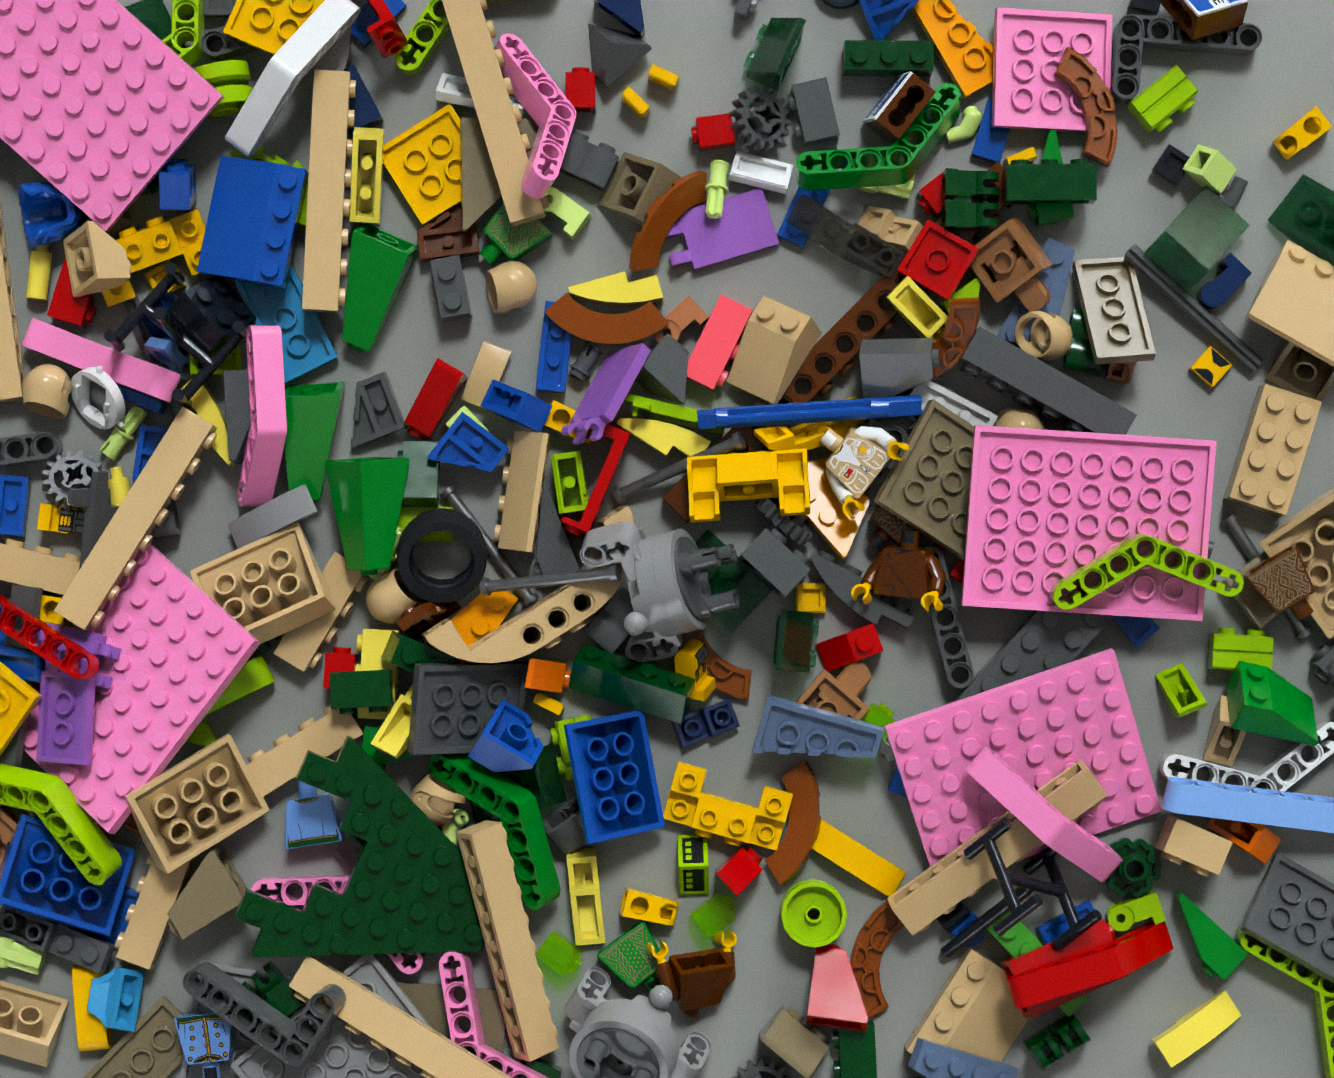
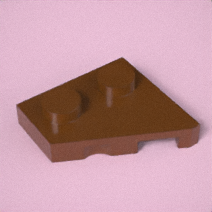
M461 205L451 212H445L434 223H428L417 231L421 263L460 255V257L480 255L476 222L466 232H462Z
M456 601L450 603H424L405 610L401 614L402 619L396 623L407 636L418 641L422 638V633L445 618L450 617L461 607Z

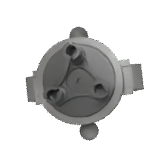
M618 522L588 531L579 554L581 561L585 565L596 568L620 562L626 573L633 612L629 613L623 622L624 629L630 634L625 650L626 656L629 659L647 663L672 657L678 652L679 646L682 644L683 633L706 628L710 618L714 617L716 613L740 608V599L735 589L711 596L708 579L709 571H712L713 567L737 562V553L733 544L718 548L698 549L693 538L684 529H676L648 536L644 526H640L637 529L630 522Z
M590 967L574 989L564 1008L565 1013L572 1020L568 1027L577 1032L569 1050L570 1064L576 1078H695L704 1065L712 1044L705 1034L699 1031H692L679 1047L676 1034L670 1026L671 1015L664 1009L672 1002V991L667 986L656 985L650 990L649 998L638 995L633 1000H606L603 996L611 984L610 975L600 967Z

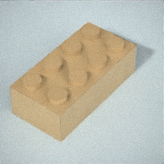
M1268 384L1259 386L1223 499L1278 517L1286 516L1322 402Z

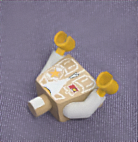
M861 426L857 429L851 427L843 438L832 429H827L819 442L832 452L826 459L825 465L827 468L825 473L832 491L843 505V513L855 519V516L852 514V508L855 505L859 510H865L861 502L854 500L855 497L857 499L861 497L890 458L903 461L904 459L899 456L898 450L899 448L909 450L908 444L897 442L893 436L878 427Z

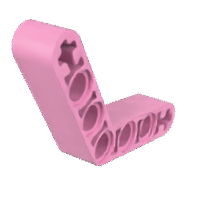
M506 33L500 37L494 47L495 50L501 49L506 66L500 67L503 78H510L514 96L539 127L522 178L521 187L528 196L540 199L545 196L559 174L577 113L574 106L523 41L514 34Z
M35 318L31 319L21 344L24 347L82 370L86 367L102 366L103 371L115 383L171 403L172 393L177 388L181 378V374L118 352Z
M249 325L246 331L250 429L237 489L240 507H258L272 500L287 434L283 347L280 326Z
M987 746L965 768L982 787L1042 842L1100 882L1104 883L1123 862L1122 858L1111 847L1059 812Z
M350 875L266 877L254 883L251 890L259 893V889L263 888L265 884H267V889L277 890L281 887L280 893H273L268 897L290 906L305 905L314 883L319 885L321 882H327L332 886L333 891L342 894ZM291 883L301 885L303 888L301 898L291 897L288 891ZM405 953L387 954L398 969L406 974L416 973L425 962V953H415L417 955L415 960L416 966L412 963L405 964L404 960L407 958Z
M450 951L445 953L440 958L439 971L451 1040L465 1049L467 1046L473 1047L476 1051V1056L489 1064L493 1060L499 1061L503 1068L502 1072L512 1078H517L519 1074H524L527 1078H548L485 1044L471 959L465 952ZM460 961V967L451 968L450 962ZM462 976L464 978V980L452 982V978ZM458 986L463 987L466 991V998L462 1003L457 1001L454 996L455 989ZM463 1016L468 1017L471 1021V1028L468 1032L462 1031L459 1026V1021Z

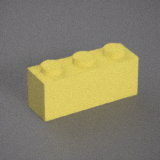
M354 128L350 222L380 223L384 129Z
M363 629V634H358L357 652H361V664H356L355 671L392 669L395 704L398 694L399 666L385 661L381 656L392 631L400 634L401 631ZM387 706V712L369 713V707H357L358 718L385 720L393 706Z

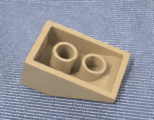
M763 296L747 321L727 383L769 404H778L820 337L821 330L810 316Z

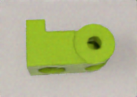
M1154 890L1137 898L1132 897L1109 906L1105 914L1107 923L1114 930L1120 932L1128 930L1133 923L1151 918L1154 924L1166 921L1159 898Z

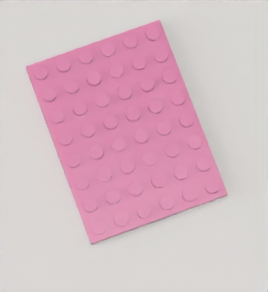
M0 0V138L104 231L108 232L224 96L117 0Z
M974 425L961 605L1202 621L1205 588L1150 565H1145L1070 610H1064L1055 605L1051 600L1050 590L1052 585L1060 579L1140 533L1150 535L1207 558L1217 441ZM1142 540L1138 543L1136 550L1139 556L1149 553L1151 548L1149 541ZM1175 551L1169 552L1165 556L1164 561L1167 567H1173L1177 564L1178 554ZM1116 556L1111 560L1110 567L1112 571H1120L1124 567V558ZM1198 563L1193 568V576L1195 578L1203 577L1206 573V566L1204 563ZM1092 571L1086 574L1084 578L1086 587H1093L1097 584L1099 579L1097 572ZM1075 580L1073 584L1077 587L1071 591L1063 588L1061 590L1062 596L1059 599L1067 602L1070 600L1069 594L1072 591L1078 590L1081 594L1084 591L1077 585Z
M151 543L144 552L140 550L134 559L137 565L129 577L124 576L118 585L121 587V590L112 603L108 601L102 610L105 616L96 629L92 627L89 631L107 636L106 644L121 648L119 660L105 657L100 659L97 673L113 677L111 689L95 686L91 765L36 761L40 699L27 716L24 751L47 774L60 777L75 795L76 802L108 833L114 835L131 814L125 795L147 784L163 772L261 643ZM76 624L72 627L75 629L84 630ZM31 682V687L40 693V683Z
M1112 648L884 726L929 867L1008 811L965 770L985 746L995 752L1035 790H1038L1076 761L1082 759L1108 795L1099 806L1094 809H1088L1075 822L1092 835L1162 812L1117 657ZM1039 844L1030 851L1027 857L1039 854L1048 846L1046 844Z

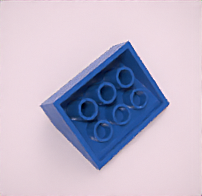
M220 156L197 273L285 290L309 177L307 170L272 162Z
M639 710L564 725L586 844L665 827L644 712Z
M21 814L0 865V906L100 937L110 936L136 849L110 841L119 853L122 865L102 885H94L83 876L41 819Z

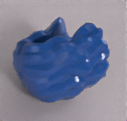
M49 182L24 183L18 187L19 206L23 216L24 231L30 247L59 241L79 226L82 220L81 209Z

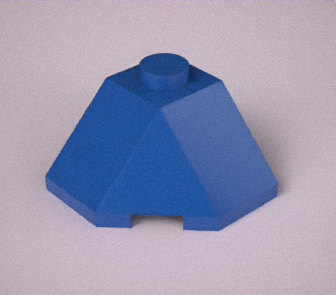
M502 699L468 757L493 772L532 769L544 747L540 738H535L530 728L533 723L529 715Z

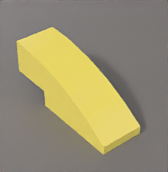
M624 271L568 287L570 296L603 305L634 306L645 305L649 301L652 303L663 301V294L657 275L628 283L626 272Z
M906 276L886 297L921 338H934L935 342L946 327L948 316L909 276Z
M203 384L191 398V407L197 412L196 415L217 428L214 432L217 437L211 447L229 466L233 467L236 463L229 461L226 418L211 391Z
M620 418L617 422V426L665 457L668 456L672 448L690 457L707 449L711 444V441L690 430L658 420Z
M413 683L405 696L402 694L399 696L370 743L372 747L395 758H398L407 750L409 745Z
M596 847L579 848L566 854L576 946L606 943Z
M1223 990L1176 1020V1024L1152 1038V1041L1166 1063L1172 1068L1218 1036L1242 1015L1226 990Z

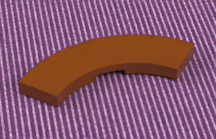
M1067 47L1053 75L1061 79L1072 89L1083 108L1086 121V138L1081 154L1108 167L1114 156L1118 135L1115 116L1116 108L1109 88L1105 86L1103 80L1096 72V68L1081 54Z
M697 171L681 177L672 183L673 187L663 196L659 195L645 214L647 219L641 232L636 233L629 269L640 271L658 267L661 248L672 225L686 210L696 204L705 202L706 172Z
M566 293L544 311L552 321L570 334L602 344H624L639 341L656 334L669 325L668 321L651 301L630 312L604 314L585 308Z
M980 297L950 299L946 327L934 342V349L940 350V367H935L934 376L931 381L959 362L974 337L980 316Z
M702 629L683 633L682 644L678 650H681L690 639L699 640L707 647L708 657L705 660L707 675L715 677V689L733 697L749 700L752 670L737 667L721 658L707 642Z
M808 761L801 762L781 777L787 792L793 793L790 804L789 823L777 851L775 850L765 861L778 883L782 886L793 879L807 862L808 855L814 841L817 840L820 829V792L817 780Z
M888 900L882 903L865 921L857 935L851 953L850 964L868 1020L889 1007L880 984V962L890 939L904 926L892 910Z

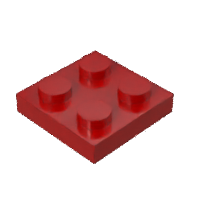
M928 219L899 265L897 272L905 277L909 276L915 283L949 302L979 253V248Z

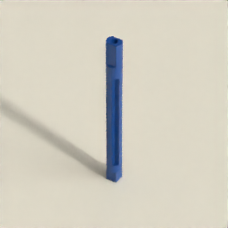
M920 395L697 410L698 429H724L921 416L922 400Z

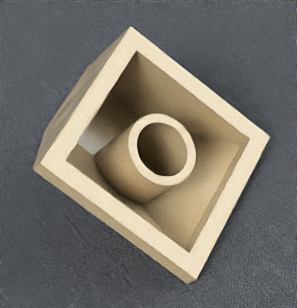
M87 221L63 240L73 297H81L117 288L131 278V263L127 259L126 249L95 222Z

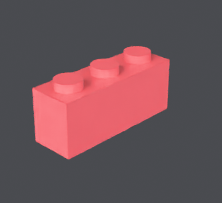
M722 294L720 295L688 360V380L712 392L716 386L722 388L729 374L724 369L729 359L735 360L740 345L738 341L742 333H744L753 309Z

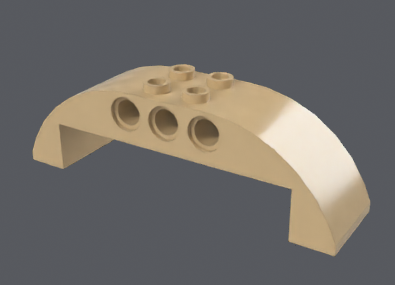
M619 506L596 521L598 527L618 522H630L634 525L632 511L628 506ZM617 562L621 568V580L619 582H612L610 579L564 584L468 647L451 620L447 618L421 635L425 641L435 648L458 659L475 663L512 661L529 655L542 647L549 649L562 641L560 635L566 631L574 633L587 624L585 619L599 610L615 594L626 573L621 563ZM611 564L605 565V566H601V567H596V568L590 567V568H588L587 570H590V569H599V568H608V567H610ZM582 594L585 598V604L581 609L577 610L574 606V599L577 595ZM557 610L560 614L559 623L551 626L548 617L552 611ZM528 627H533L535 630L534 639L530 642H525L523 638L524 630Z

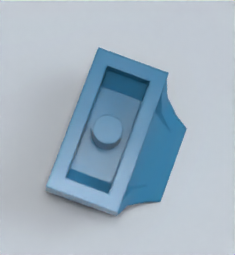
M114 968L106 975L93 978L87 1011L100 1019L105 1028L135 1032L144 972Z

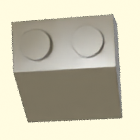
M624 152L598 205L643 226L647 219L645 214L659 195L663 196L673 187L672 183L680 179L681 176L661 163Z
M1284 339L1265 379L1290 392L1322 401L1334 383V367Z
M781 1006L759 1032L760 1039L801 1075L809 1078L829 1048L828 1043L825 1042L827 1036L816 1026L810 1029L802 1023L804 1016L792 1006L788 1010Z

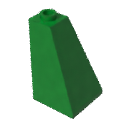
M365 223L355 229L352 234L342 340L348 342V346L358 352H365V350L369 352L376 346L419 252L418 245L369 223Z
M344 381L285 386L287 434L284 448L288 488L291 491L306 484L314 504L316 500H320L323 493L327 474L325 461L330 460L345 389Z
M362 457L325 461V469L347 569L360 570V575H377L378 569L390 568L409 467V458Z

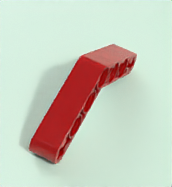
M1165 921L1158 924L1150 922L1099 949L1015 974L1006 978V983L1015 1009L1025 1008L1124 977L1174 948Z

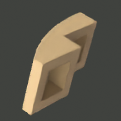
M868 205L855 227V231L881 244L909 251L923 226L919 221L896 217L889 209Z
M484 340L461 400L481 407L480 405L492 379L498 382L502 379L512 351Z

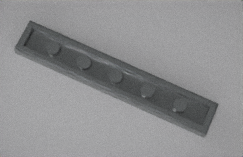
M12 585L10 601L39 619L43 588ZM21 616L17 617L14 622L16 632H19L23 627ZM6 634L5 647L28 649ZM27 718L1 754L0 763L22 767Z

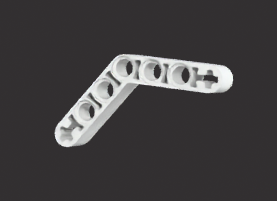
M325 0L270 59L228 130L225 140L246 157H252L263 144L299 81L353 24L361 8L351 0Z
M1326 721L1316 726L1318 741H1322L1328 736L1327 729L1334 730V722ZM1325 740L1316 746L1309 745L1313 749V757L1307 762L1302 759L1301 750L1309 744L1296 742L1255 775L1174 753L1166 754L1161 758L1159 771L1167 779L1169 777H1187L1188 779L1197 780L1196 773L1198 769L1205 766L1210 772V777L1207 780L1209 782L1225 783L1226 778L1234 774L1238 778V785L1255 787L1258 783L1264 782L1267 789L1286 791L1334 753V741ZM1176 760L1177 765L1189 769L1187 773L1174 771L1172 775V770L1168 769V764L1174 763ZM1282 764H1287L1290 768V775L1285 780H1281L1277 773L1278 768Z

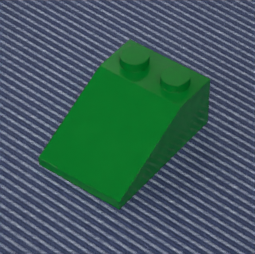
M1239 661L1226 683L1231 728L1316 746L1318 744L1312 698L1270 668Z

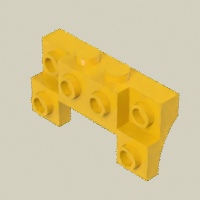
M196 208L166 220L163 219V216L146 221L147 227L137 231L135 226L119 231V237L114 239L126 249L127 259L131 263V273L183 254L193 276L199 274L197 273L206 227L199 209ZM130 279L117 288L102 291L108 307L136 297Z
M807 448L687 457L690 523L721 521L720 502L779 497L780 516L811 514Z
M678 761L663 812L664 819L691 826L696 829L695 834L712 839L713 834L724 836V842L741 847L742 842L777 851L793 793L764 785L757 808L702 792L701 789L707 769Z

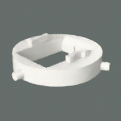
M86 367L76 373L71 380V395L80 414L90 424L99 429H110L116 424L120 429L125 426L122 422L125 415L124 398L114 380L103 371V367ZM90 379L106 389V402L103 404V413L90 404Z

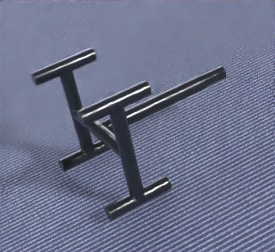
M170 262L165 265L167 274L121 326L115 332L113 330L106 331L104 338L116 351L121 352L125 349V342L123 340L145 316L203 365L183 390L175 389L172 393V397L181 407L189 409L192 406L191 398L241 342L246 343L247 327L242 321L234 322L233 334L212 357L184 334L183 330L164 308H154L174 283L182 285L185 281V277L178 267Z
M1003 818L964 849V854L971 860L986 849L1004 898L943 946L941 953L946 958H949L1010 911V914L993 926L995 933L1002 936L1043 904L1041 897L1034 894L1020 905L1033 891L1055 896L1059 899L1070 928L1053 941L1055 948L1058 950H1062L1102 919V915L1098 910L1094 909L1084 918L1079 919L1054 858L1058 852L1049 846L1023 865V869L1026 874L1031 875L1045 865L1052 883L1008 872L995 840L1012 828L1010 820Z

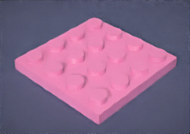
M996 8L994 15L991 127L1086 133L1085 115L1080 101L1072 89L1053 74L1065 49L1070 47L1096 68V72L1111 93L1113 15Z

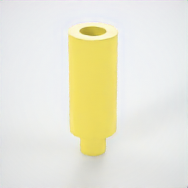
M49 244L37 246L36 251H31L25 297L27 299L47 301L53 256L52 253L48 252Z
M122 467L110 468L112 479H108L110 502L112 505L120 506L130 489L129 478L123 477Z

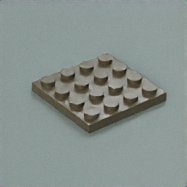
M932 399L928 400L922 415L917 420L906 441V444L909 445V450L902 449L899 454L904 460L895 461L874 502L964 560L974 426Z

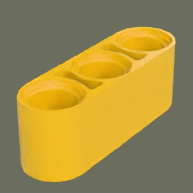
M74 965L72 968V984L79 1051L111 1049L112 1029L105 1028L100 1019L87 1011L91 981L93 978L106 975L107 971L105 973H97L83 966Z

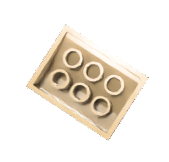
M1287 240L1271 261L1246 317L1334 367V266L1308 252L1303 247Z
M1334 487L1310 502L1259 542L1269 557L1274 556L1294 543L1296 544L1315 590L1313 594L1306 597L1307 602L1313 609L1311 615L1328 639L1334 636Z
M298 522L190 570L193 582L260 641V644L336 610L326 581Z
M229 733L163 772L147 784L125 795L147 850L156 866L166 873H170L270 811Z
M968 946L906 1042V1050L912 1054L919 1037L1001 1062L1029 1019L1023 1017L1020 1009H1015L1006 983L1007 976L1004 969Z

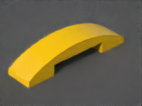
M853 396V397H850V398H847V399H844V400H848V399H859V398H858L857 396ZM866 419L803 423L788 429L784 425H769L755 429L754 436L768 449L774 451L804 448L810 450L823 446L819 440L828 428L843 437L851 427L856 428L858 423H863Z
M821 819L818 837L814 841L812 849L888 897L892 895L906 875V872Z

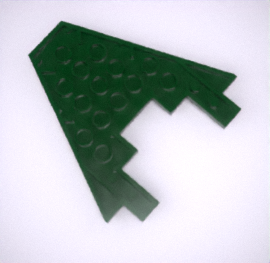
M347 735L336 761L307 750L296 775V780L350 801L339 829L365 840V843L343 893H338L314 883L302 910L246 888L234 918L261 929L251 950V956L287 957L441 953L450 951L479 952L484 944V938L462 853L459 848L352 737Z

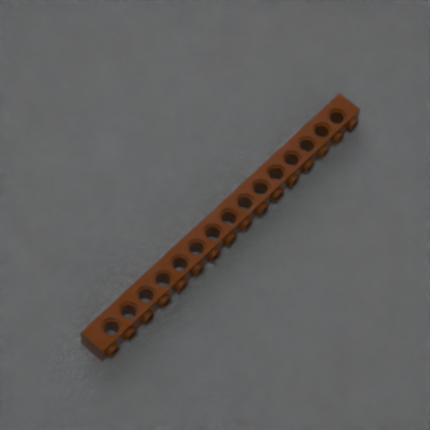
M997 161L988 171L998 172L999 181L983 183V186L999 190V196H997L999 211L1004 206V167ZM971 197L972 203H981L983 201L980 197ZM983 212V216L986 218H1000L996 214L997 212ZM942 217L936 222V224L941 227ZM980 229L948 231L974 245L979 239L976 233ZM907 252L813 346L780 400H784L787 403L809 402L816 394L822 397L834 385L830 380L837 373L843 376L854 365L851 359L860 352L862 340L872 339L879 331L885 334L896 323L893 317L898 311L894 307L889 311L882 310L878 306V298L888 296L899 284V277L902 274L898 273L897 269ZM915 283V284H916L920 289H922L925 293L928 291V290L925 289L924 287H922V286H920L919 284ZM860 317L870 318L873 322L872 330L868 332L861 331L857 326V320ZM839 338H848L852 343V350L847 353L840 352L836 347V341ZM821 358L827 359L831 363V371L826 374L819 373L815 368V362ZM804 379L810 383L811 390L808 394L800 395L795 391L794 383L797 380ZM760 399L754 406L771 404ZM784 424L787 429L792 427L790 424ZM752 427L731 428L715 444L717 445L732 438V434L740 432L748 447V453L770 450L754 436ZM686 473L663 497V500L688 524L690 522L689 491Z

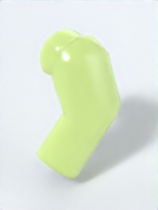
M966 107L963 111L964 118L960 126L950 128L945 133L948 144L965 140L975 135L982 121V114L978 111L977 107Z
M459 808L453 810L454 817L448 823L440 826L441 831L457 847L456 832L469 821L468 813Z

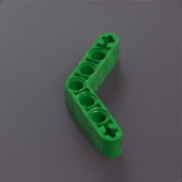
M951 83L939 85L934 90L936 93L892 146L808 151L800 154L796 159L797 184L800 188L811 191L907 183L960 114L961 91L956 85Z
M469 753L433 755L429 760L428 766L431 774L436 779L501 819L502 826L507 832V845L515 863L514 871L522 891L524 904L531 910H539L556 900L560 896V884L539 806L533 793L502 773L493 772L468 757Z

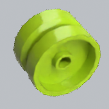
M219 61L193 68L224 96L206 118L222 117L240 112L253 89L245 85L251 79L247 61Z
M810 878L798 881L787 890L781 901L780 915L783 927L791 939L802 946L816 948L826 946L840 936L845 928L847 910L845 901L834 886L824 880ZM812 908L819 910L817 912L818 918L816 919L808 916V912Z

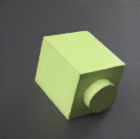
M1199 144L1182 168L1201 187L1222 194L1237 170L1218 150Z

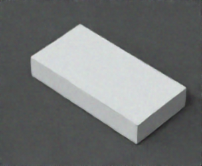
M736 151L729 180L786 194L793 165Z

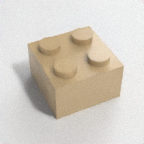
M1167 815L1154 848L1161 850L1160 857L1178 865H1181L1183 860L1189 862L1188 869L1209 877L1211 872L1217 875L1220 874L1233 842L1179 818Z

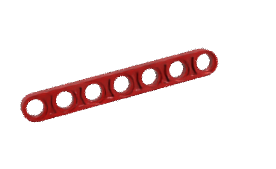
M0 594V604L2 606L0 630L73 678L90 680L95 677L99 669V662L94 654ZM21 616L23 627L19 632H16L14 622L17 617ZM42 630L45 634V639L38 646L35 642V636L38 631ZM61 644H64L66 655L62 660H59L57 649ZM86 658L88 668L84 674H81L78 670V665L81 659Z

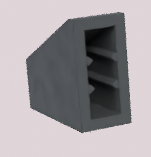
M934 338L862 340L859 359L863 398L892 397L933 379L935 367H940V350L934 349Z

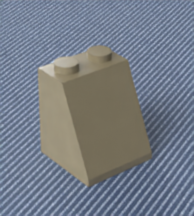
M222 846L206 855L167 913L170 918L167 923L175 936L180 935L182 939H185L240 904L247 886Z

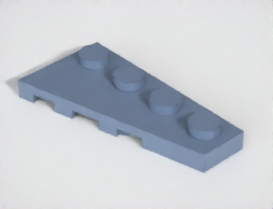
M1048 237L1042 250L1053 265L1041 273L1039 277L1050 291L1051 299L1046 307L1037 311L1060 316L1075 250ZM1016 298L998 337L1020 349L1015 339V326L1020 317L1031 311L1026 310L1018 298ZM1036 317L1030 319L1025 325L1024 338L1027 342H1030V330Z

